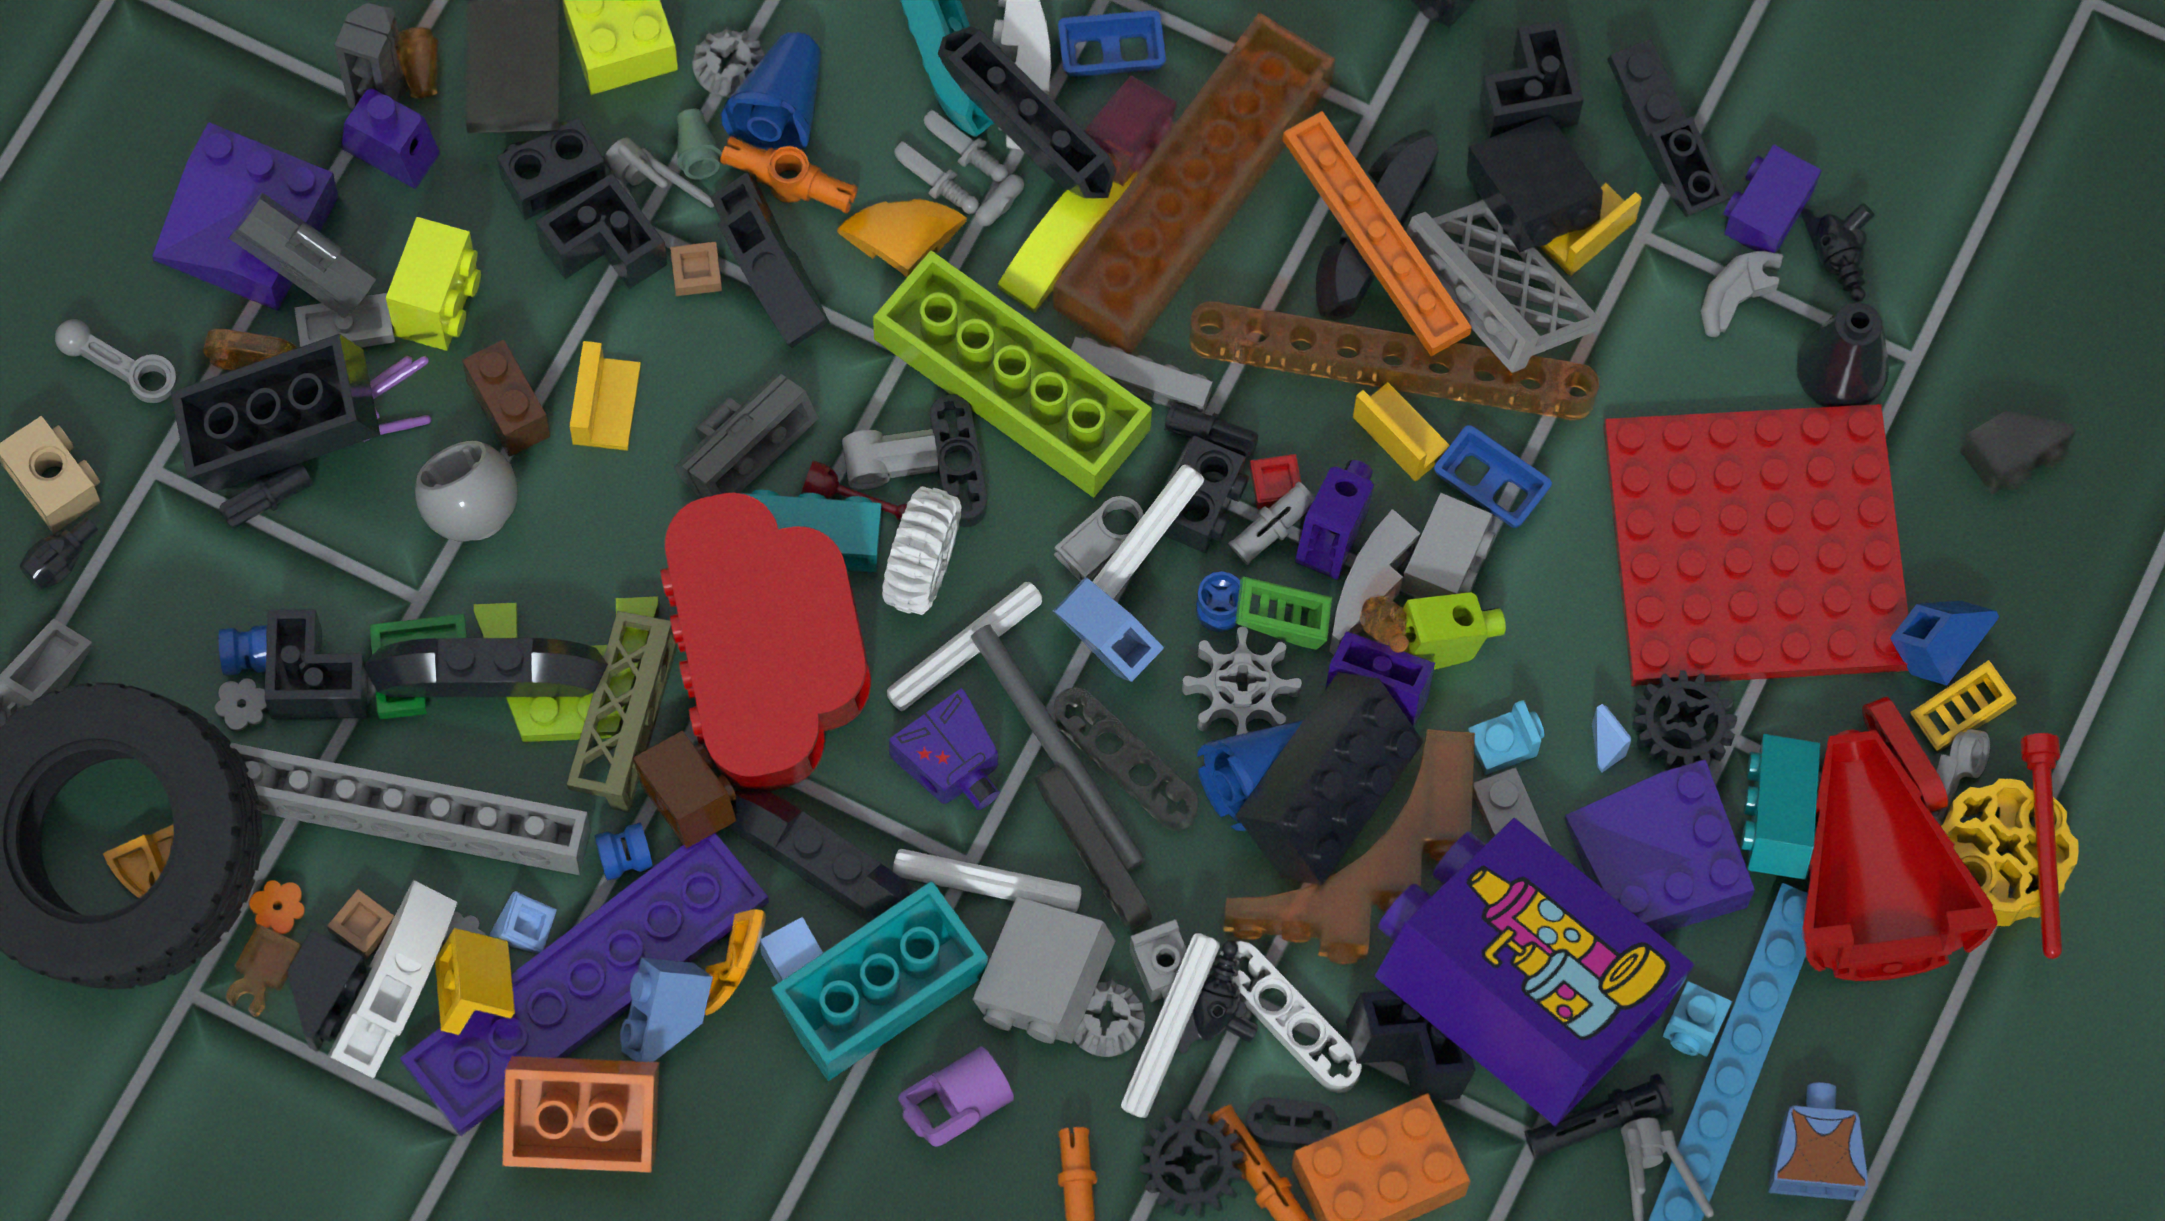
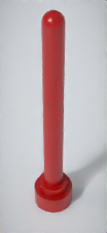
M2035 733L2021 738V757L2024 762H2027V768L2032 770L2042 951L2047 958L2056 959L2062 953L2051 770L2056 767V761L2060 759V742L2057 735Z

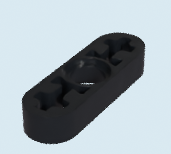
M953 394L944 395L938 398L930 409V427L935 437L941 490L947 491L949 495L958 497V500H960L959 484L967 483L969 499L974 503L972 504L971 511L964 512L963 508L961 509L959 526L971 527L981 522L987 511V495L972 410L964 398ZM954 410L955 416L959 417L957 419L958 437L950 438L948 422L944 420L945 411ZM957 450L964 451L969 454L972 462L964 470H952L945 463V458L949 453Z

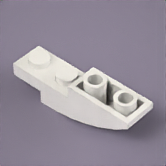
M999 0L998 6L1006 7L1004 20H995L993 43L1000 47V50L1049 96L1051 73L1050 43L1040 1ZM1006 135V148L1021 149Z
M415 880L412 881L369 966L372 969L328 1054L329 1057L372 1078L375 1077L395 1036H400L421 993L457 905L456 901Z

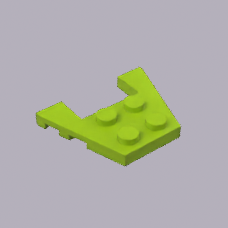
M658 596L616 598V614L617 611L657 618L659 598ZM516 603L474 604L475 618L483 638H518V609ZM626 627L622 645L628 655L646 645L650 631ZM607 645L592 646L604 658ZM620 652L618 654L616 662L623 659V656ZM641 660L635 663L637 669H639ZM629 667L611 678L609 688L615 698L634 687L636 677ZM593 693L583 697H506L522 742L580 740ZM607 695L604 705L611 702ZM629 703L622 707L625 714ZM617 710L599 720L596 731L601 739L611 738L620 732L623 720Z

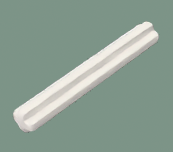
M1182 465L1092 582L1114 599L1203 484V476L1191 466Z
M1024 582L888 687L887 696L890 702L900 711L911 706L980 652L971 639V635L974 632L990 624L998 637H1000L1039 607L1042 603V595L1031 582Z
M906 849L898 850L893 865V872L901 878L925 883L932 881L935 885L1015 901L1018 896L1073 913L1077 912L1082 895L1081 887L1078 885Z
M1199 933L1193 935L1121 1103V1108L1126 1112L1141 1118L1148 1116L1220 948V943L1215 939Z

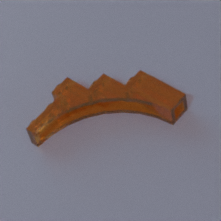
M1427 730L1420 771L1410 798L1391 828L1363 856L1335 875L1328 877L1323 886L1312 884L1299 890L1267 897L1226 898L1223 931L1233 932L1235 937L1241 939H1258L1262 937V934L1281 935L1283 940L1296 943L1307 942L1310 940V937L1319 938L1318 956L1329 957V961L1333 963L1352 964L1357 962L1358 959H1366L1370 940L1371 905H1379L1381 910L1388 911L1396 899L1410 885L1416 883L1420 886L1422 854H1430L1432 859L1441 861L1462 835L1468 831L1471 832L1475 733Z

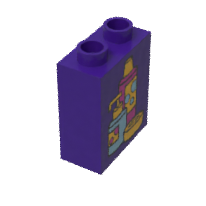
M1514 817L1487 844L1483 843L1470 831L1462 835L1444 855L1433 872V877L1443 884L1433 896L1429 895L1416 883H1413L1396 899L1378 925V929L1392 939L1394 943L1375 977L1553 1125L1557 1126L1662 1017L1695 964Z

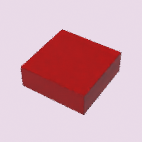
M1296 454L1250 460L1249 468L1257 509H1262L1264 506L1270 508L1295 487L1298 481L1301 482Z

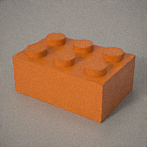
M512 1056L505 1069L503 1166L651 1172L656 1160L659 1062Z
M1428 1094L1294 1151L1291 1166L1317 1221H1409L1464 1197L1470 1183L1464 1166Z

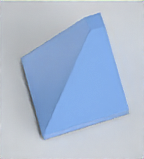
M1603 704L1596 708L1592 721L1596 764L1601 773L1626 757L1631 743L1630 735L1608 707Z
M516 891L512 892L489 936L508 941V947L539 954L545 948L557 909Z

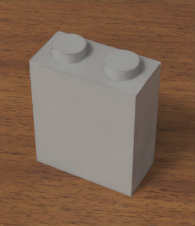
M1017 896L975 992L973 1001L983 1013V1019L998 1029L1010 1030L1014 1026L1027 1030L1030 1036L1045 1043H1053L1055 1039L1072 1044L1111 953L1115 939L1104 921Z

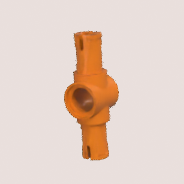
M730 136L727 141L729 147L725 146L722 151L721 164L729 165L757 176V182L770 186L773 196L781 202L793 203L801 199L808 202L812 198L842 210L844 213H848L851 208L849 202L853 203L856 198L857 185H851L821 172V167L809 163L808 157L797 147L785 146L777 150L773 148L765 150ZM787 170L799 173L798 176L791 179L779 176L780 173Z

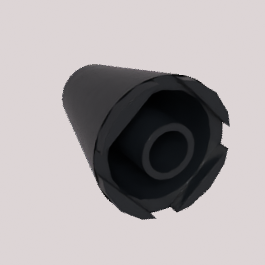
M1851 303L1844 306L1810 334L1799 350L1797 377L1804 392L1817 404L1827 407V405L1834 407L1869 405L1881 394L1887 383L1889 360L1882 320L1878 312L1867 304Z

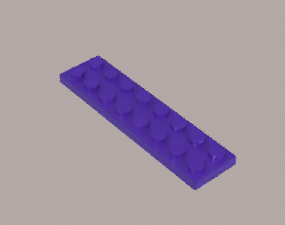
M716 833L687 849L682 845L511 974L515 1008L512 1018L475 1010L459 1035L441 1031V1028H439L400 1058L401 1063L461 1137L504 1104L505 1069L512 1056L565 1058L630 1009L632 1002L630 993L631 981L634 974L639 970L641 957L690 963L731 932L735 914L752 909L760 910L769 903V898Z

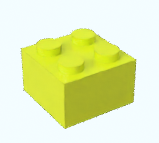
M563 0L565 19L591 95L678 70L675 43L660 0Z
M416 217L386 295L394 336L447 351L452 337H459L461 335L466 320V311L463 310L468 296L474 297L476 295L481 280V270H478L476 266L478 253L476 250H473L469 231Z

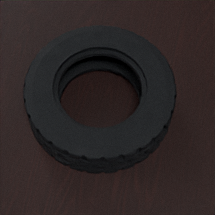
M97 682L95 686L85 683L65 687L63 692L55 690L33 700V704L30 706L24 705L5 720L6 724L0 728V951L11 960H17L19 965L40 975L97 989L134 988L137 984L143 987L166 979V975L175 976L195 964V959L199 956L204 957L221 941L220 937L224 932H229L242 913L240 909L243 903L248 901L255 883V879H253L255 870L258 871L262 851V845L259 844L260 837L263 836L261 811L257 807L259 798L253 778L248 777L247 772L249 769L238 750L231 748V741L214 724H210L207 718L177 701L132 685L125 686L121 683ZM137 759L156 775L164 787L171 804L174 835L169 858L153 886L135 902L107 914L82 915L68 906L59 897L46 874L41 848L43 826L47 813L61 789L81 771L107 760Z

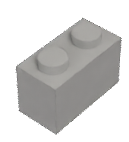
M1440 493L1404 572L1401 590L1420 598L1471 592L1478 573L1471 569L1477 556L1486 559L1496 533L1489 531L1493 514Z

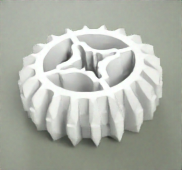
M923 486L912 494L911 500L907 503L906 510L902 514L891 553L887 560V569L884 574L885 580L882 586V595L886 604L894 606L899 611L909 614L913 612L923 615L932 607L933 601L936 599L938 590L942 585L944 575L947 572L948 563L952 557V550L956 542L955 539L959 529L962 509L958 497L949 495L944 490L930 489Z

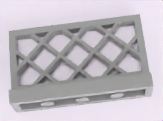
M1484 200L1433 219L1427 212L1412 216L1406 233L1472 327L1471 329L1511 373L1526 368L1531 356L1599 329L1602 322L1599 316L1534 247L1522 252L1518 251ZM1484 216L1495 228V231L1472 225V220ZM1444 231L1462 236V243L1453 242ZM1470 239L1493 245L1492 253L1470 247ZM1501 248L1517 252L1522 257L1523 262L1501 256ZM1473 262L1489 266L1490 275L1482 273ZM1498 269L1520 275L1521 284L1497 277ZM1529 278L1545 282L1552 290V293L1528 286ZM1501 293L1518 297V306L1510 304ZM1529 300L1549 306V315L1527 309L1526 301ZM1558 309L1573 313L1580 321L1572 322L1558 318ZM1530 324L1547 328V334L1540 336Z

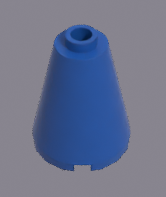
M795 32L780 36L726 101L721 116L722 125L729 137L734 136L737 139L741 137L751 145L765 150L769 148L777 150L785 146L805 150L811 137L821 60V50L809 35Z
M1304 720L1213 740L1204 744L1198 750L1197 757L1204 755L1205 765L1198 768L1199 778L1205 794L1220 817L1229 814L1237 822L1231 825L1233 829L1246 831L1235 815Z

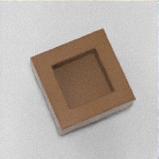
M716 242L670 247L676 296L722 291Z
M357 889L327 927L330 933L367 959L382 942L395 916Z

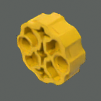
M1998 779L1993 785L1981 788L1969 787L1953 800L1943 825H1941L1942 829L1954 843V850L1971 874L1978 880L1980 887L1993 904V911L1998 922L1997 926H2010L2016 920L2027 917H2040L2039 889L2035 892L2032 891L2030 894L2026 893L2029 885L2035 887L2039 884L2036 831L2029 822L2030 817H2035L2033 790L2029 789L2024 781L2015 779ZM2053 797L2060 897L2065 889L2064 884L2077 864L2079 849L2078 840L2071 834L2066 822L2067 811ZM1996 810H1999V819L1995 815ZM1979 812H1983L1980 820L1975 817L1970 821L1961 822L1964 815L1970 817L1973 814L1976 815ZM2008 849L2009 851H2011L2012 855L2010 853H2006L2003 856H2001L2000 854H1998L1996 850L2002 852ZM2009 886L2013 888V894L2011 898H2009L2008 893Z

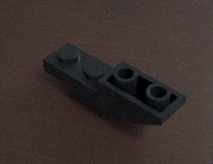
M1652 39L1611 54L1607 61L1625 99L1621 106L1653 169L1685 217L1687 218L1728 201L1729 197L1692 116L1686 117Z
M746 172L712 195L710 198L721 219L717 224L731 252L762 306L787 344L793 348L829 324L826 313L798 255L788 247L756 179Z

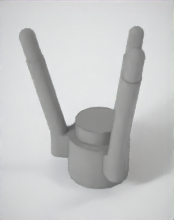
M631 138L620 139L610 147L604 156V164L612 171L611 173H613L632 199L633 197L626 186L628 182L634 186L640 184L648 177L659 187L665 188L667 186V181L663 178L665 177L708 207H714L709 195L655 159L645 148L640 149Z
M1640 1118L1622 1127L1621 1133L1629 1166L1634 1221H1644L1642 1194L1645 1192L1644 1168H1651L1660 1164L1663 1161L1662 1154L1664 1152L1669 1154L1704 1215L1708 1218L1714 1215L1707 1197L1679 1152L1672 1131L1661 1132L1659 1122L1654 1118Z

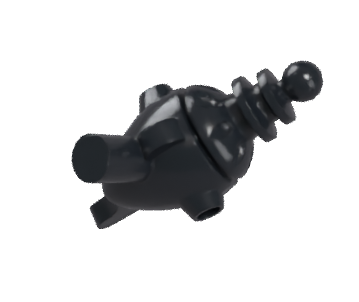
M1861 203L1849 216L1842 220L1833 214H1826L1819 218L1815 216L1813 211L1807 208L1803 209L1801 215L1819 261L1827 271L1838 275V283L1843 284L1842 288L1844 291H1850L1852 301H1863L1866 296L1862 288L1865 284V280L1862 277L1864 271L1859 266L1863 261V245L1866 243L1867 236L1860 229L1875 216L1873 211L1866 204Z
M1226 941L1222 946L1224 955H1216L1215 957L1218 963L1212 964L1211 970L1214 972L1207 976L1179 1041L1178 1049L1181 1053H1186L1194 1041L1199 1039L1210 1041L1217 1037L1224 1029L1247 1042H1251L1258 1030L1256 1024L1242 1017L1246 1012V1005L1240 999L1238 985L1233 981V977H1237L1239 973L1234 969V966L1239 964V961L1233 958L1239 950L1238 944L1234 941Z

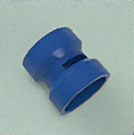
M1222 571L1214 572L1206 576L1199 585L1196 604L1197 618L1202 626L1210 631L1225 632L1237 625L1235 620L1240 580L1233 574Z
M267 625L252 626L247 632H239L235 628L219 629V654L223 676L237 675L243 669L250 668L256 673L266 672Z
M641 822L626 826L624 832L612 834L607 831L594 835L606 881L619 878L624 871L630 869L641 872L653 868ZM622 841L626 842L630 861L626 860Z

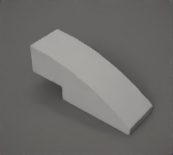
M1393 509L1372 532L1357 555L1345 580L1336 610L1330 652L1335 655L1346 631L1359 635L1400 594L1403 576L1397 570L1413 555L1420 538V532Z
M52 619L0 674V728L6 724L5 720L24 705L30 706L33 704V700L55 690L63 692V689L68 686L91 650L92 642L57 620Z

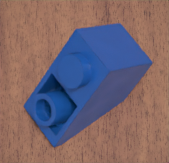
M1964 601L1916 604L1890 639L1902 660L1908 664L1907 669L1911 675L1947 686L1998 620L1999 615L1995 610Z

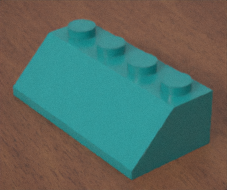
M931 881L771 989L800 1043L825 1078L830 1081L981 979L988 965V956Z

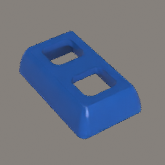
M1158 11L1062 18L1058 22L1063 69L1070 77L1157 70L1166 61L1161 16ZM1123 38H1144L1147 44V59L1124 61L1121 57L1120 41ZM1098 41L1102 47L1103 61L1100 64L1092 65L1078 64L1076 61L1075 45L1078 42Z
M1471 425L1463 428L1434 466L1435 473L1440 479L1512 528H1518L1523 524L1552 485V481L1547 476ZM1468 456L1476 457L1489 467L1488 473L1476 486L1467 484L1455 474L1456 469ZM1505 482H1512L1527 493L1526 499L1515 512H1508L1493 500L1494 495Z

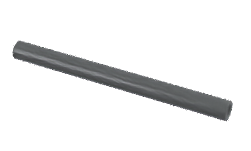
M988 624L978 629L971 635L972 641L1124 871L1129 872L1146 860L992 626Z

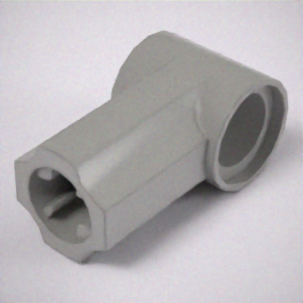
M932 429L885 436L876 430H861L848 434L842 440L848 484L854 489L877 488L889 482L890 478L938 472L937 449Z

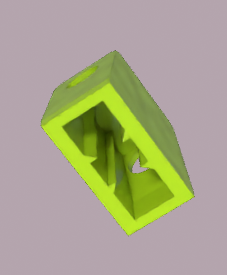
M1472 592L1407 600L1386 636L1390 647L1434 662V670L1474 659L1487 638L1505 634L1506 623L1503 612L1499 607L1481 610L1477 596Z

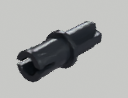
M1175 402L1168 412L1164 428L1168 432L1189 438L1197 436L1244 457L1253 455L1259 437L1254 431L1220 420V414L1213 413L1211 416Z
M298 463L282 469L265 480H262L260 477L255 479L256 485L222 503L220 510L231 528H236L270 508L276 511L278 509L277 504L303 489L313 486V482L303 464Z

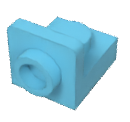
M1524 700L1514 703L1512 712L1468 727L1466 733L1485 776L1537 757L1541 738L1545 736L1538 714L1535 711L1529 713Z
M1688 981L1663 1037L1671 1040V1045L1682 1053L1696 1056L1699 1053L1707 1057L1732 1001Z

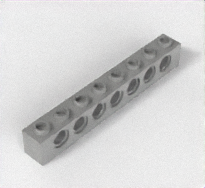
M235 743L230 744L231 748L238 750L249 769L247 775L253 778L259 798L257 807L262 814L569 874L580 875L591 832L587 812Z

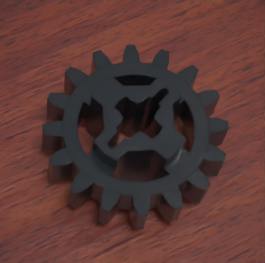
M1680 670L1676 682H1672L1667 674H1663L1659 681V689L1652 684H1648L1643 694L1646 699H1638L1634 711L1639 716L1634 717L1632 729L1644 731L1638 736L1636 744L1638 747L1650 746L1652 748L1647 759L1650 762L1657 760L1659 757L1665 759L1664 771L1671 770L1674 763L1684 766L1705 759L1709 767L1711 763L1710 756L1715 760L1721 761L1726 752L1724 746H1731L1735 734L1730 729L1735 728L1737 716L1726 714L1730 710L1733 700L1732 698H1718L1722 686L1719 683L1712 685L1710 688L1704 686L1705 675L1702 673L1697 676L1695 682L1688 681L1685 670ZM1663 703L1665 715L1661 716L1659 721L1654 723V711ZM1681 718L1683 722L1677 723L1676 720ZM1692 722L1693 725L1689 728L1687 723ZM1715 722V734L1707 742L1705 739L1707 735L1705 729H1708L1710 724Z
M1188 1109L1183 1110L1182 1122L1179 1123L1169 1115L1165 1116L1164 1121L1167 1129L1163 1133L1153 1128L1149 1131L1152 1138L1156 1140L1154 1146L1141 1147V1152L1150 1157V1163L1140 1166L1139 1170L1144 1175L1153 1176V1179L1145 1185V1189L1151 1194L1162 1191L1157 1203L1163 1208H1167L1175 1201V1213L1182 1217L1188 1211L1189 1206H1192L1194 1214L1199 1218L1204 1217L1205 1205L1210 1204L1220 1212L1223 1210L1220 1197L1226 1194L1228 1197L1235 1199L1238 1196L1231 1187L1233 1180L1245 1181L1246 1175L1236 1169L1237 1164L1248 1160L1244 1152L1234 1151V1148L1242 1141L1241 1137L1237 1133L1225 1136L1230 1124L1221 1118L1212 1126V1114L1205 1110L1200 1114L1198 1121L1195 1120L1192 1112ZM1200 1132L1213 1136L1219 1142L1222 1149H1206ZM1178 1138V1143L1171 1153L1165 1155L1169 1145ZM1192 1153H1195L1204 1160L1203 1163L1196 1165L1194 1174L1182 1167L1184 1164L1191 1162ZM1218 1172H1222L1218 1182L1209 1189L1208 1184ZM1165 1178L1182 1179L1186 1195L1174 1191Z

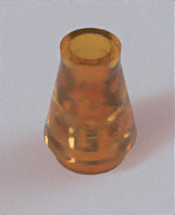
M426 27L410 28L399 32V39L395 48L399 64L409 86L411 97L426 98L437 94L438 39L434 38L432 30Z

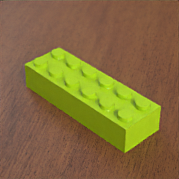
M932 250L873 316L875 341L947 393L958 395L965 399L972 411L1093 498L1151 429L1152 408Z

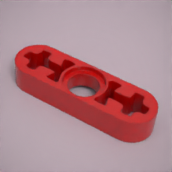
M1885 696L1863 705L1862 714L1868 731H1877L1921 791V800L1928 810L1933 813L1947 807L1948 797L1940 776L1891 699Z

